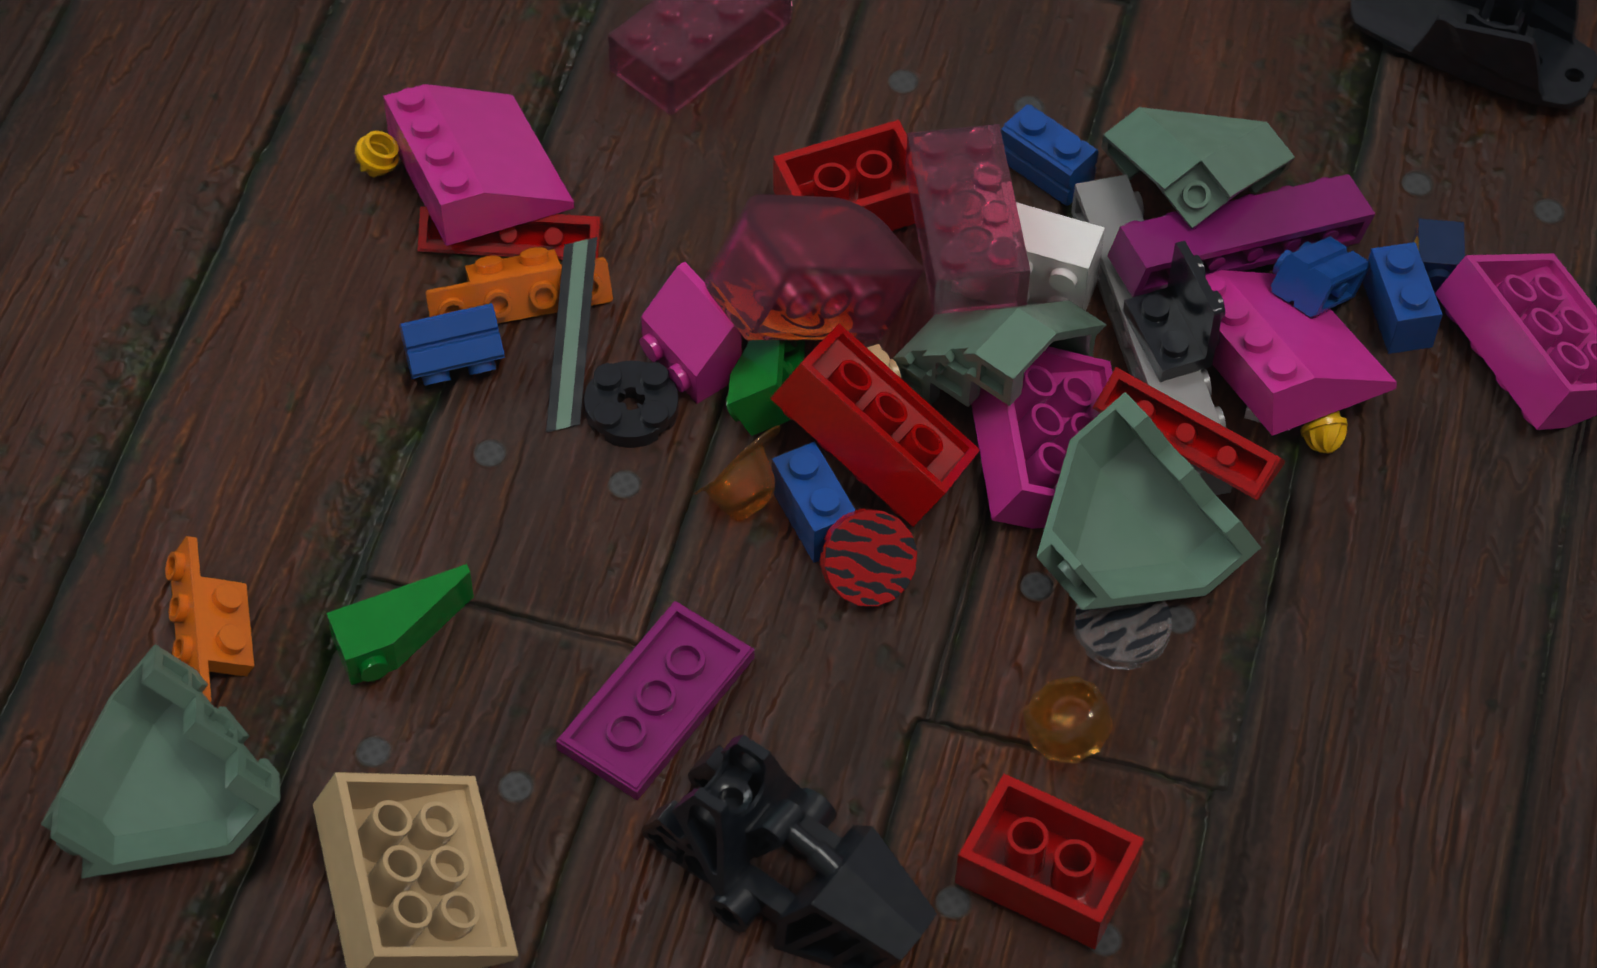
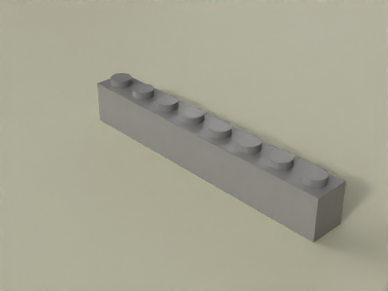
M1127 175L1075 184L1071 211L1073 218L1105 227L1097 285L1130 375L1226 427L1221 407H1214L1212 402L1211 380L1207 370H1199L1160 382L1123 313L1124 300L1132 298L1107 255L1120 226L1134 220L1144 221V205L1140 192H1133ZM1191 464L1215 495L1231 492L1232 486Z

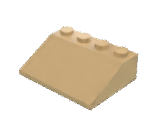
M335 772L313 803V809L346 968H484L514 961L518 957V951L476 777Z

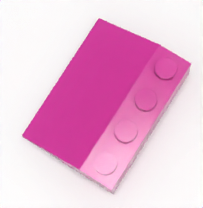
M424 84L383 96L388 134L398 143V155L446 246L574 209L572 197L513 95Z
M1554 253L1466 255L1436 291L1435 295L1445 307L1447 316L1454 323L1458 324L1470 340L1473 351L1482 357L1494 372L1498 384L1509 392L1521 408L1524 419L1537 430L1567 428L1596 416L1597 308Z
M1219 270L1206 275L1213 291L1217 290L1221 294L1226 312L1225 317L1221 320L1219 330L1220 342L1216 346L1212 365L1272 436L1396 389V380L1331 309L1309 317L1294 307V301L1288 303L1271 292V284L1276 276L1275 274Z
M1048 346L1024 372L1021 395L1011 406H1008L983 388L980 389L979 397L971 405L991 519L993 521L1031 529L1045 528L1069 441L1100 414V412L1092 407L1113 373L1110 361Z

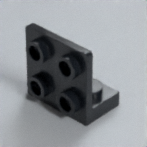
M1186 241L1175 243L1167 287L1126 299L1123 306V313L1160 382L1212 367L1215 349L1220 342L1219 330L1221 320L1225 317L1226 313L1221 294L1217 290L1213 291L1206 279V272L1201 258L1198 255L1192 254Z

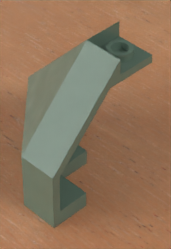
M1138 107L1103 134L1101 145L1123 175L1128 176L1129 180L1141 171L1150 178L1191 230L1243 190L1248 188L1252 194L1256 195L1287 171L1295 158L1267 122Z
M1070 300L936 313L893 359L899 368L902 380L930 405L940 397L941 389L969 407L979 397L980 389L983 388L1008 406H1011L1021 395L1024 372L1049 345L1054 348L1092 357L1095 338L1107 324Z
M1125 392L1070 439L1036 557L1082 610L1206 596L1260 550L1261 546L1242 522L1213 493L1194 467L1170 444L1151 418Z
M156 644L109 697L41 823L43 827L51 831L50 838L64 852L73 856L79 855L83 857L81 878L231 855L280 801L279 772L267 758H261L259 761L255 759L243 744L249 737L247 732L226 707L219 706L217 709L203 694V690L208 684L198 671Z

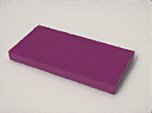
M674 601L556 740L557 750L638 801L755 658V649Z

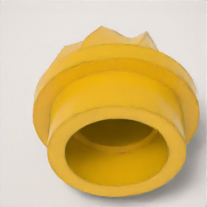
M371 131L366 136L360 138L355 146L356 163L360 165L361 172H366L371 177L391 172L399 161L398 143L391 135L385 132Z
M1339 410L1305 423L1300 432L1312 450L1328 454L1334 452L1343 444L1347 434L1348 423L1346 418L1341 417Z

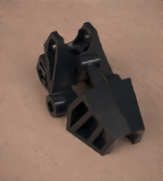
M745 735L733 737L725 748L718 745L704 753L688 773L689 781L694 787L693 791L686 794L679 803L673 800L658 808L641 830L643 836L653 848L712 886L715 895L709 901L710 910L727 927L734 931L745 932L761 913L777 925L774 949L832 968H890L905 957L937 915L932 905L873 826L853 824L843 838L828 829L837 817L836 810L832 804L818 792L809 788H801L786 774L769 750ZM783 847L794 855L806 857L805 863L816 871L817 874L796 895L758 867L750 863L753 857L758 858Z

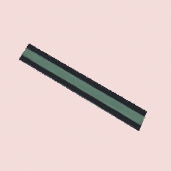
M597 237L564 245L546 433L580 425Z

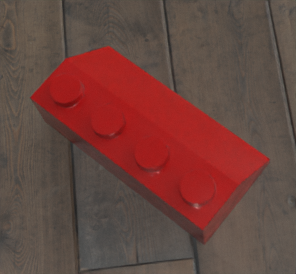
M840 323L799 364L770 398L782 409L788 418L796 421L817 440L818 444L825 451L831 453L845 465L858 481L867 485L889 505L895 514L904 518L913 527L943 497L980 451L975 444Z

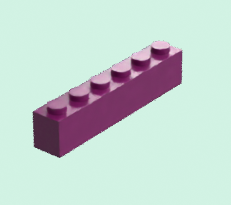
M1349 174L1333 178L1322 177L1311 183L1293 187L1287 185L1276 191L1258 195L1248 194L1237 200L1228 201L1192 230L1176 211L1167 213L1162 217L1141 222L1138 220L1130 221L1120 226L1107 257L1131 296L1136 297L1167 287L1175 243L1186 241L1192 254L1198 255L1201 258L1206 275L1219 270L1245 271L1274 264L1286 250L1295 252L1306 241L1313 244L1331 236L1345 246L1360 243L1375 216V212Z

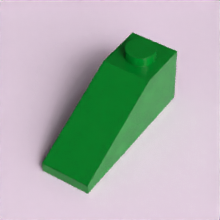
M757 328L730 373L726 406L730 416L736 422L740 421L751 436L792 420L770 398L804 360L805 338L781 337Z
M467 564L326 613L333 642L351 685L362 681L378 680L388 672L398 669L474 598L471 574Z

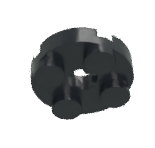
M631 360L614 364L605 363L596 368L593 374L594 378L588 384L585 391V415L592 430L594 431L595 427L598 432L605 435V441L625 448L643 447L659 440L658 434L665 431L668 426L670 430L675 424L679 409L678 392L675 383L668 376V370L664 365L657 362L647 363ZM627 398H637L644 404L637 403V409L628 410L626 404L621 402Z

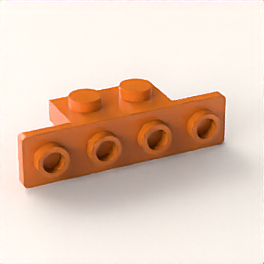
M542 247L529 248L522 251L519 256L503 259L500 256H486L476 260L475 264L465 266L468 282L429 289L425 293L429 317L490 303L494 306L497 323L558 312L562 265L559 262L555 249L547 250ZM604 257L595 258L591 306L608 303L613 300L608 263Z
M186 536L177 550L169 554L165 567L166 579L171 581L172 589L169 619L171 622H174L176 637L172 648V655L198 671L208 684L203 690V694L211 702L209 671L247 677L255 667L247 585L241 582L200 576L197 537Z

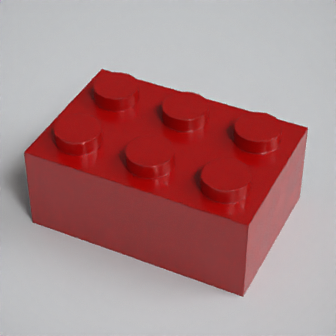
M899 120L773 156V192L805 257L931 219L933 183Z
M1004 773L958 854L955 883L1095 950L1139 867L1145 839Z

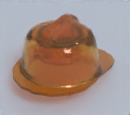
M777 425L754 440L715 480L694 493L695 496L705 491L722 511L728 513L736 521H742L765 507L771 500L775 490V477L764 449L778 435L781 427Z

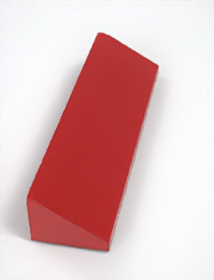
M420 206L417 251L514 257L519 256L526 249L542 247L547 250L555 249L558 259L563 260L565 244L597 237L595 258H598L603 220L599 216L554 214L446 246L427 207Z
M1115 367L1092 407L1101 413L1126 392L1151 418L1170 444L1189 463L1257 501L1285 463L1277 455Z

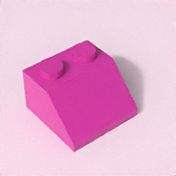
M683 262L676 267L642 314L640 345L651 361L656 362L658 360L660 364L667 368L668 376L675 383L679 392L686 391L698 404L729 385L730 373L742 355L741 321L686 262Z

